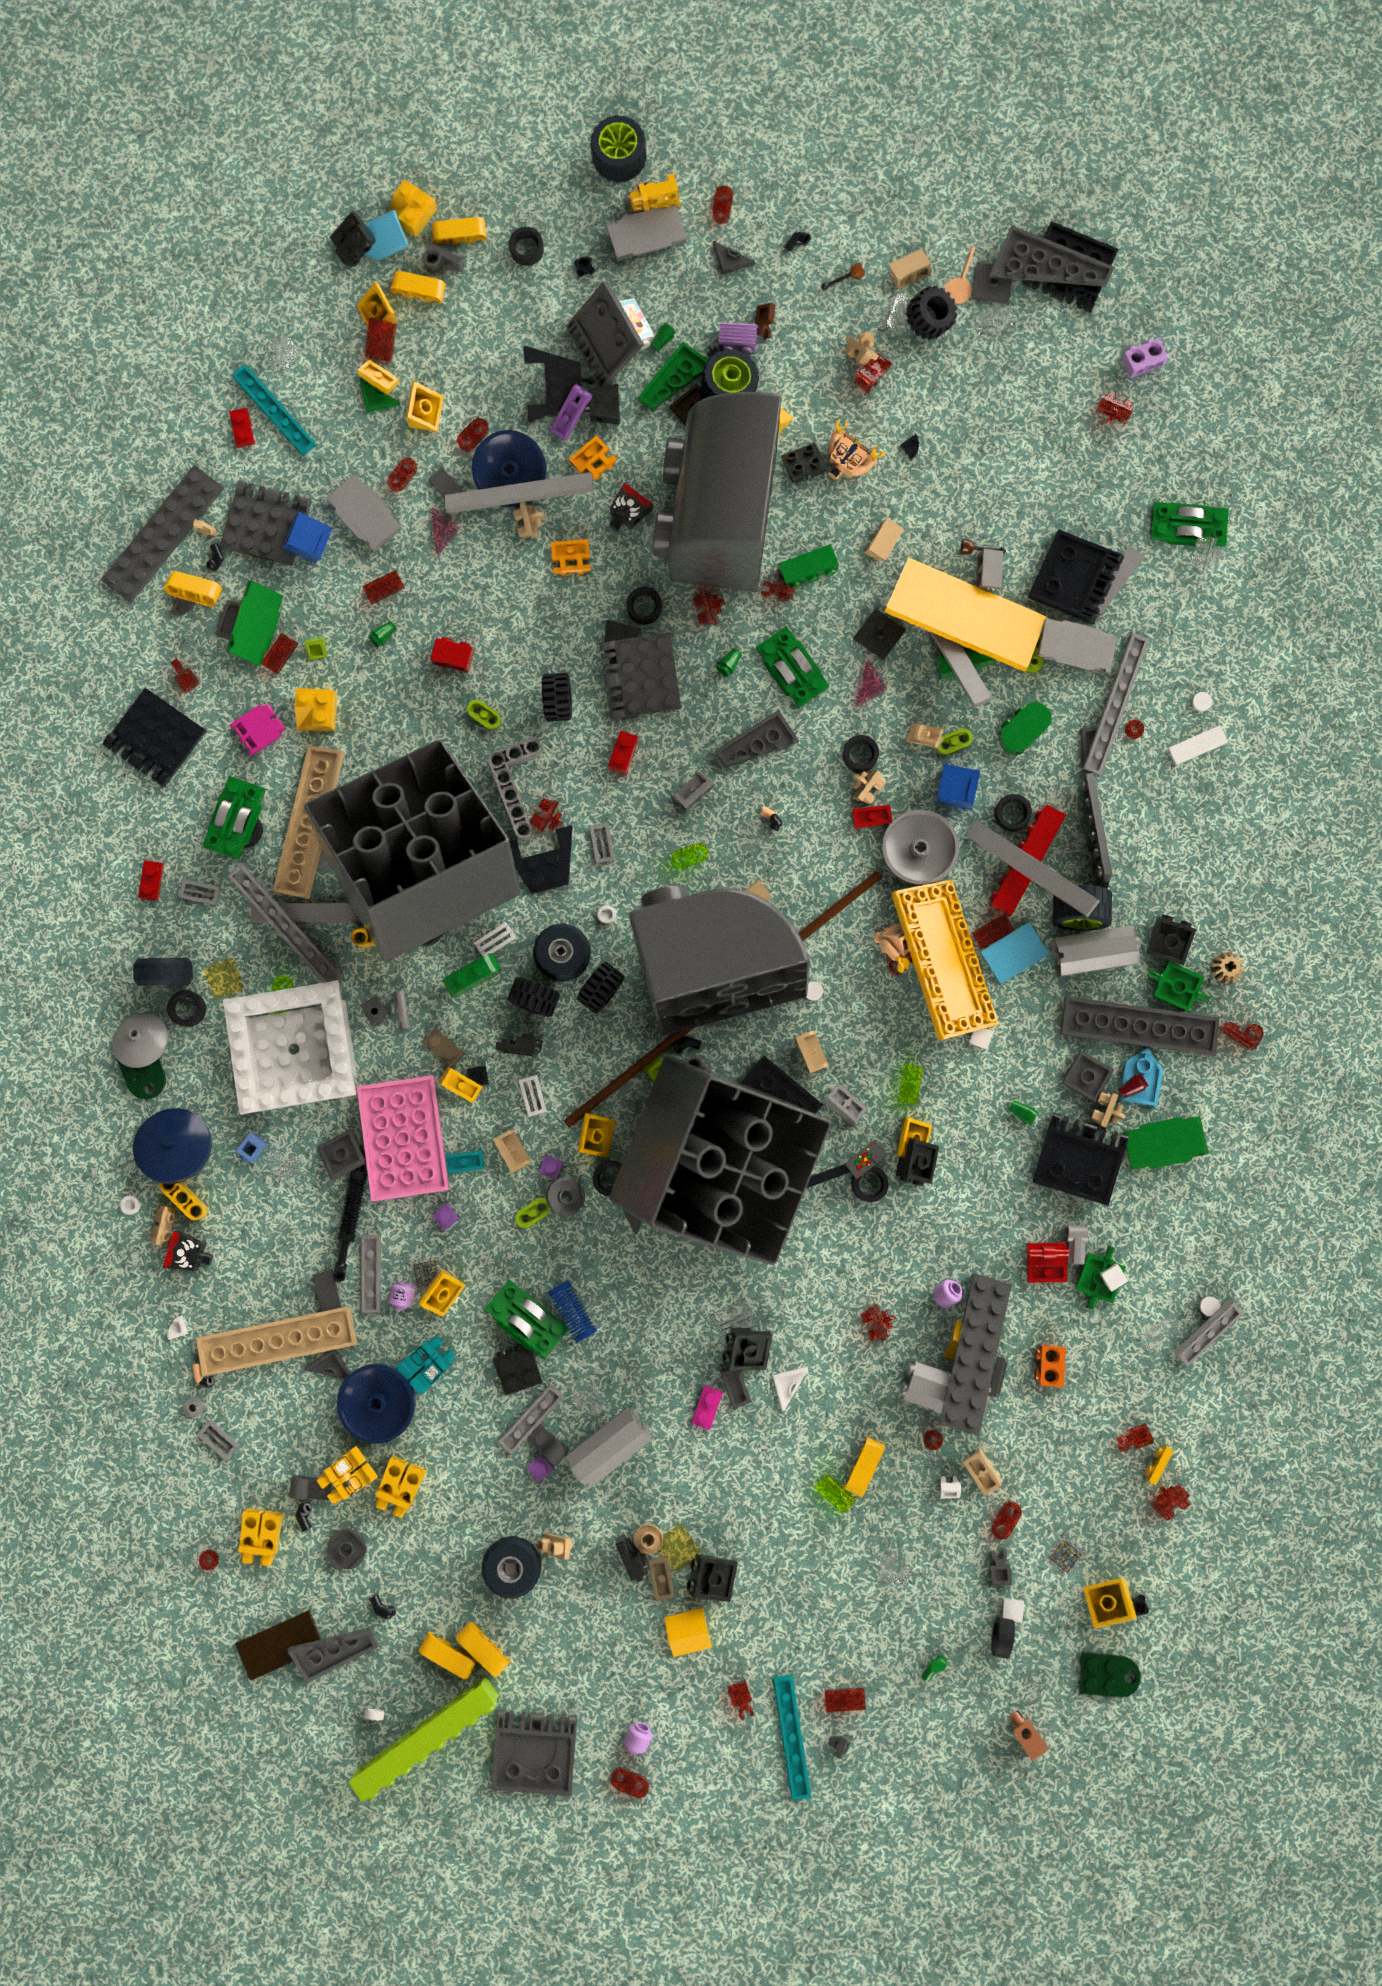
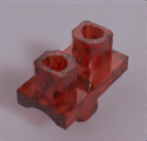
M1110 391L1106 395L1104 394L1096 411L1109 416L1108 423H1111L1112 419H1116L1127 424L1134 410V407H1132L1133 402L1128 399L1120 402L1116 400V394Z
M705 588L699 590L700 594L692 598L696 608L704 606L705 609L704 612L697 614L699 623L702 625L709 623L713 625L719 624L717 614L722 613L721 607L725 605V600L718 599L717 594L711 595V592L706 591Z
M545 798L542 799L538 808L547 812L546 815L542 818L534 813L530 820V824L537 828V832L543 833L549 821L551 824L548 828L552 831L556 825L562 827L563 823L559 820L562 814L557 812L555 817H552L559 804L558 801L554 800L552 802Z
M878 1303L870 1306L868 1310L861 1314L864 1324L873 1321L875 1328L868 1331L871 1341L881 1340L882 1342L891 1336L889 1329L894 1328L891 1322L896 1318L894 1314L889 1316L886 1309L880 1311Z
M1180 1484L1174 1487L1170 1486L1168 1489L1160 1486L1161 1494L1156 1497L1157 1500L1150 1504L1161 1517L1163 1516L1169 1521L1175 1515L1172 1510L1178 1505L1180 1509H1185L1190 1505L1188 1500L1190 1495Z

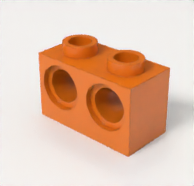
M1039 1344V1349H1036L1035 1352L1038 1369L1035 1368L1034 1379L1037 1380L1038 1385L1064 1387L1066 1347ZM1049 1350L1054 1352V1358L1051 1361H1047L1045 1357ZM1048 1370H1052L1053 1378L1046 1381L1045 1373Z

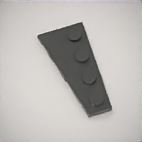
M777 710L717 749L715 753L725 768L799 743V739L780 711Z
M365 1628L288 1647V1653L305 1682L308 1683L378 1648V1642L371 1629Z

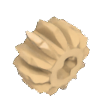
M1229 951L1227 954L1224 952L1220 953V957H1214L1216 963L1211 964V967L1216 968L1212 975L1219 974L1217 981L1223 979L1224 984H1228L1229 981L1235 983L1236 978H1242L1240 972L1245 971V968L1240 967L1244 961H1238L1239 954L1233 956L1232 951ZM1230 964L1229 967L1231 966L1232 970L1227 971L1228 968L1225 969V965Z

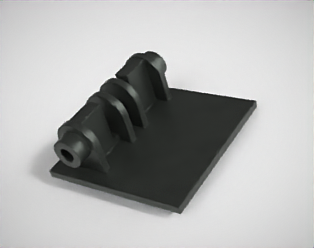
M815 443L780 455L791 475L790 480L792 484L804 481V476L806 480H809L808 475L814 478V476L824 474L828 468Z

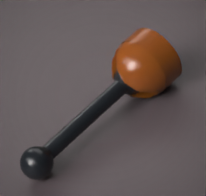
M858 262L852 265L850 273L829 283H822V290H827L829 286L850 276L854 279L864 277L865 273L861 263Z

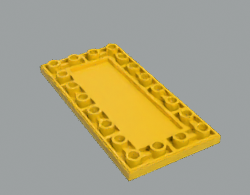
M908 558L885 609V613L893 617L900 618L928 632L935 633L1024 672L1028 668L1042 631L1043 622L1047 617Z
M952 879L892 892L891 895L938 1041L999 1025Z

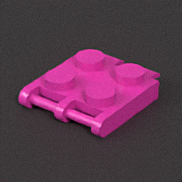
M259 704L230 724L231 729H234L239 735L240 742L244 743L249 750L250 756H254L282 737L281 732L286 729L278 717L273 719L276 714L269 704L263 707ZM238 726L241 728V730L243 731L244 735H242V733H241L240 730L238 729ZM247 740L250 741V743H251L252 746L254 747L253 749L251 748V746L249 745V743L247 742Z

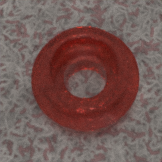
M1131 720L1125 726V733L1129 738H1140L1144 733V725L1138 720ZM1131 727H1136L1138 731L1136 733L1132 732Z
M930 1430L925 1433L923 1443L928 1449L937 1450L943 1444V1437L938 1431ZM932 1436H935L937 1439L934 1444L929 1441Z
M206 1550L199 1557V1564L204 1570H212L219 1563V1556L214 1550ZM207 1556L212 1557V1563H207Z

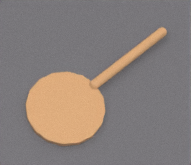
M974 246L971 248L961 278H953L945 286V292H949L951 294L950 297L954 298V303L957 304L966 302L972 295L971 284L965 280V276L975 250Z

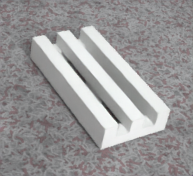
M505 922L474 942L482 956L490 953L494 954L517 938ZM506 928L507 931L500 934L484 946H480V944H482L483 942H485L486 940H488L489 938H491L492 936ZM510 934V938L500 943L487 953L484 952L485 949L489 948L490 946H492L493 944H495L496 942Z
M534 1075L518 1080L528 1117L547 1112L538 1076ZM531 1080L535 1081L542 1107L540 1110L538 1109ZM524 1082H527L535 1110L533 1112L530 1109Z

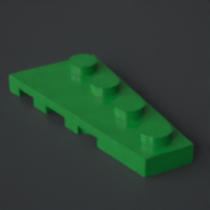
M683 341L638 396V401L651 411H654L700 376L708 359Z

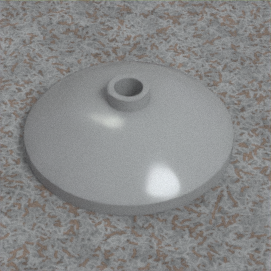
M138 1014L132 1016L118 1027L113 1036L112 1050L114 1056L119 1062L128 1067L140 1068L150 1065L164 1053L169 1040L168 1029L165 1023L154 1015Z

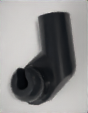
M795 232L786 242L784 248L791 252L796 245L808 244L811 241V235L808 232Z
M218 543L210 545L213 557L206 562V567L212 571L218 570L224 560Z
M685 1036L675 1041L673 1050L678 1054L683 1053V1050L687 1047L699 1050L702 1041Z
M306 1501L299 1505L295 1514L302 1532L311 1528L307 1518L312 1510V1505Z
M379 1594L369 1598L376 1615L386 1620L395 1616L396 1610L394 1606L386 1607L382 1605Z

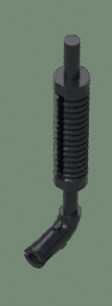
M362 1150L364 1158L366 1159L365 1150ZM364 1164L356 1168L355 1171H351L349 1175L351 1179L348 1180L349 1187H347V1190L349 1191H346L347 1198H345L346 1202H344L345 1206H343L345 1209H343L344 1213H342L343 1216L341 1217L343 1220L340 1221L342 1224H340L341 1227L339 1228L341 1231L338 1232L337 1240H342L333 1276L337 1282L345 1280L349 1242H355V1232H357L355 1229H357L356 1225H358L357 1221H359L357 1218H359L358 1214H360L359 1211L361 1210L359 1207L362 1206L360 1203H362L361 1200L363 1199L361 1196L364 1195L362 1192H364L363 1189L365 1188L363 1185H366L365 1181L368 1174L363 1172Z

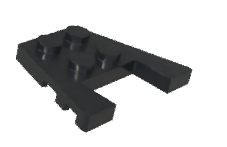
M523 346L524 364H544L546 404L527 405L528 422H533L560 411L573 386L577 384L582 387L581 362ZM577 397L575 401L578 403L580 398Z
M572 825L555 829L560 848L522 858L517 839L509 841L516 871L531 894L569 885Z

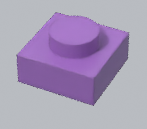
M546 1155L539 1173L556 1180L564 1162Z
M448 1203L432 1215L444 1231L460 1219Z
M540 1454L527 1466V1469L538 1482L555 1469L543 1454Z

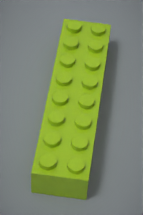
M485 1675L358 1768L348 1783L360 1801L364 1802L366 1799L369 1801L374 1799L379 1794L378 1791L383 1787L387 1789L396 1782L395 1779L400 1774L402 1777L408 1774L415 1763H423L429 1757L428 1754L433 1750L437 1752L442 1749L449 1738L454 1740L462 1733L461 1730L464 1727H472L478 1722L477 1718L483 1713L485 1716L495 1709L494 1706L497 1704L496 1701L499 1694Z

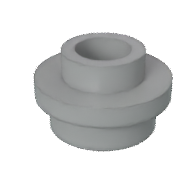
M190 1398L184 1404L185 1414L192 1418L198 1417L204 1410L203 1402L199 1398ZM191 1404L196 1406L195 1411L190 1409Z

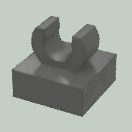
M847 1734L842 1735L840 1738L834 1735L833 1737L830 1736L828 1745L836 1748L833 1755L839 1759L845 1757L853 1737Z

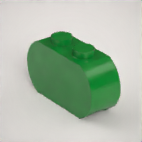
M1031 702L1025 707L1023 705L1020 706L1014 713L1016 716L1012 720L1008 718L1001 725L1003 729L999 734V743L1005 752L1012 755L1022 754L1051 725V713L1041 703Z
M490 953L448 975L443 979V983L451 998H456L502 972V969L494 954Z

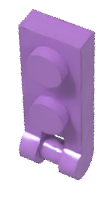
M574 385L550 431L562 440L567 441L584 408L591 401L592 395L587 391H582V387L579 385ZM577 397L580 398L578 403L575 401Z

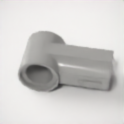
M1067 1225L1068 1237H1066V1242H1068L1067 1249H1069L1067 1263L1085 1264V1244L1088 1241V1227Z

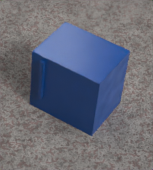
M299 512L293 517L281 548L316 563L322 557L332 527Z
M944 764L936 803L972 810L980 771Z

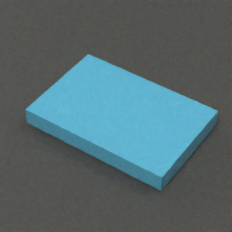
M1029 922L980 952L999 984L1004 983L1049 955Z

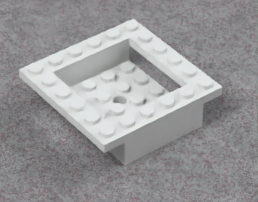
M338 980L223 1000L240 1115L356 1095L354 1078H357L347 1006L346 1002L342 1000ZM322 1004V1006H317V1007H311V1008H305V1009H299V1010L281 1012V1013L270 1014V1015H264V1016H258V1017H252V1018L247 1017V1016H252V1015H257V1014H263V1013H269V1012H275V1011L293 1009V1008H298V1007H304V1006ZM292 1044L299 1046V1052L295 1055H292L289 1051Z

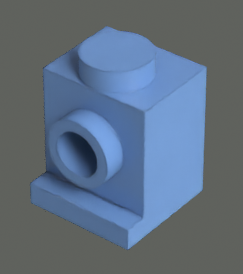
M250 1132L236 1151L240 1154L239 1158L244 1162L255 1163L269 1143L257 1134ZM254 1145L256 1150L254 1153H251L250 1147Z

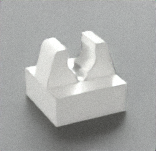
M942 1476L940 1499L960 1498L961 1482L959 1483L956 1476H953L952 1483H947L945 1476Z

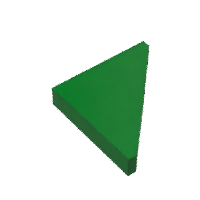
M362 378L359 379L367 413L400 405L399 400L385 394Z

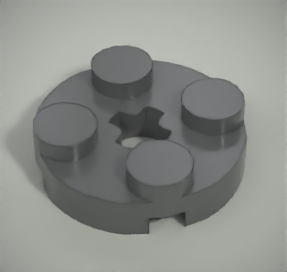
M571 1177L556 1179L547 1187V1205L553 1214L560 1216L574 1215L585 1202L584 1188ZM564 1191L570 1195L567 1202L561 1198Z
M351 1528L337 1531L330 1537L327 1544L328 1560L338 1569H353L364 1560L367 1551L366 1540L363 1535ZM343 1544L351 1546L350 1550L352 1552L350 1554L342 1552L344 1549Z

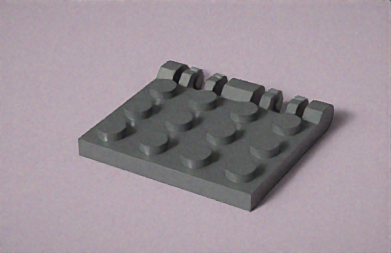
M603 281L566 325L568 332L574 340L582 336L576 346L578 349H582L580 353L586 363H591L588 366L590 370L593 371L600 367L594 375L600 387L611 385L616 375L644 345L608 281Z
M239 480L235 488V496L219 546L231 551L292 566L295 554L281 547L293 517L299 512L308 515L311 499L306 497L301 499V496L295 495L292 508H289L287 505L290 500V493L284 492L281 505H279L282 491L268 488L265 494V487L263 486L259 487L257 499L251 498L254 492V484H247V482Z
M670 632L599 643L600 651L615 649L616 651L601 654V658L604 659L614 656L617 658V664H605L603 666V670L618 668L619 671L604 674L606 688L621 686L620 690L608 691L607 696L612 697L622 694L623 701H615L608 704L609 708L624 706V709L609 711L611 719L681 708Z
M498 1710L491 1790L571 1796L578 1716H569L568 1731H565L566 1715H562L560 1718V1730H553L555 1717L554 1714H549L547 1730L544 1729L545 1713L531 1712L529 1728H525L527 1713L522 1712L520 1727H513L515 1714L514 1711H510L507 1727L505 1726L506 1710Z

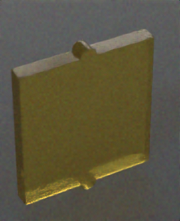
M234 958L223 962L217 961L215 965L204 969L215 1000L227 995L232 996V993L245 989Z
M681 1523L670 1532H666V1535L663 1537L662 1546L659 1549L664 1556L669 1557V1563L676 1572L685 1564H690L696 1554L702 1552Z

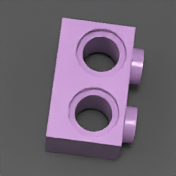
M1159 338L1156 340L1149 339L1138 347H1129L1125 350L1122 357L1130 379L1165 365L1168 359ZM1149 352L1155 353L1156 356L1150 355ZM1132 359H1137L1139 363L1134 362Z

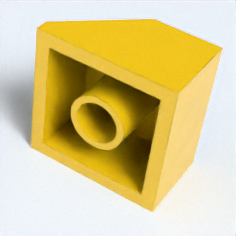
M404 179L393 194L388 212L395 210L402 229L416 238L436 212L437 206L434 198Z
M296 688L294 708L297 730L335 732L337 694L335 691Z
M1119 1578L1083 1587L1094 1628L1100 1629L1137 1620L1126 1579Z

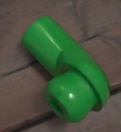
M938 1656L932 1660L922 1673L921 1678L925 1682H930L935 1674L946 1669V1658Z

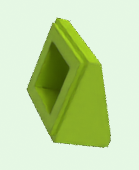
M324 636L305 640L309 661L328 657Z
M659 1057L644 1068L645 1072L654 1082L662 1064V1060Z

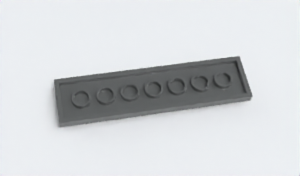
M194 465L110 567L101 581L132 603L194 527V520H199L224 490V487Z
M1066 996L1060 1035L1215 1056L1220 1018Z
M973 1274L939 1425L975 1436L980 1435L1012 1284Z

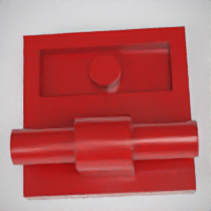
M1026 1243L1027 1282H1068L1067 1257H1069V1249H1067V1243Z

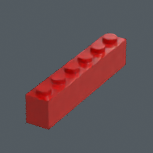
M1047 804L1043 809L1039 807L1034 816L1037 819L1035 824L1029 825L1025 832L1028 836L1025 841L1021 840L1018 848L1041 862L1066 814ZM1008 865L1007 867L1010 870L1007 874L1003 873L998 882L1001 884L999 890H994L989 900L992 901L991 907L1011 916L1031 880Z

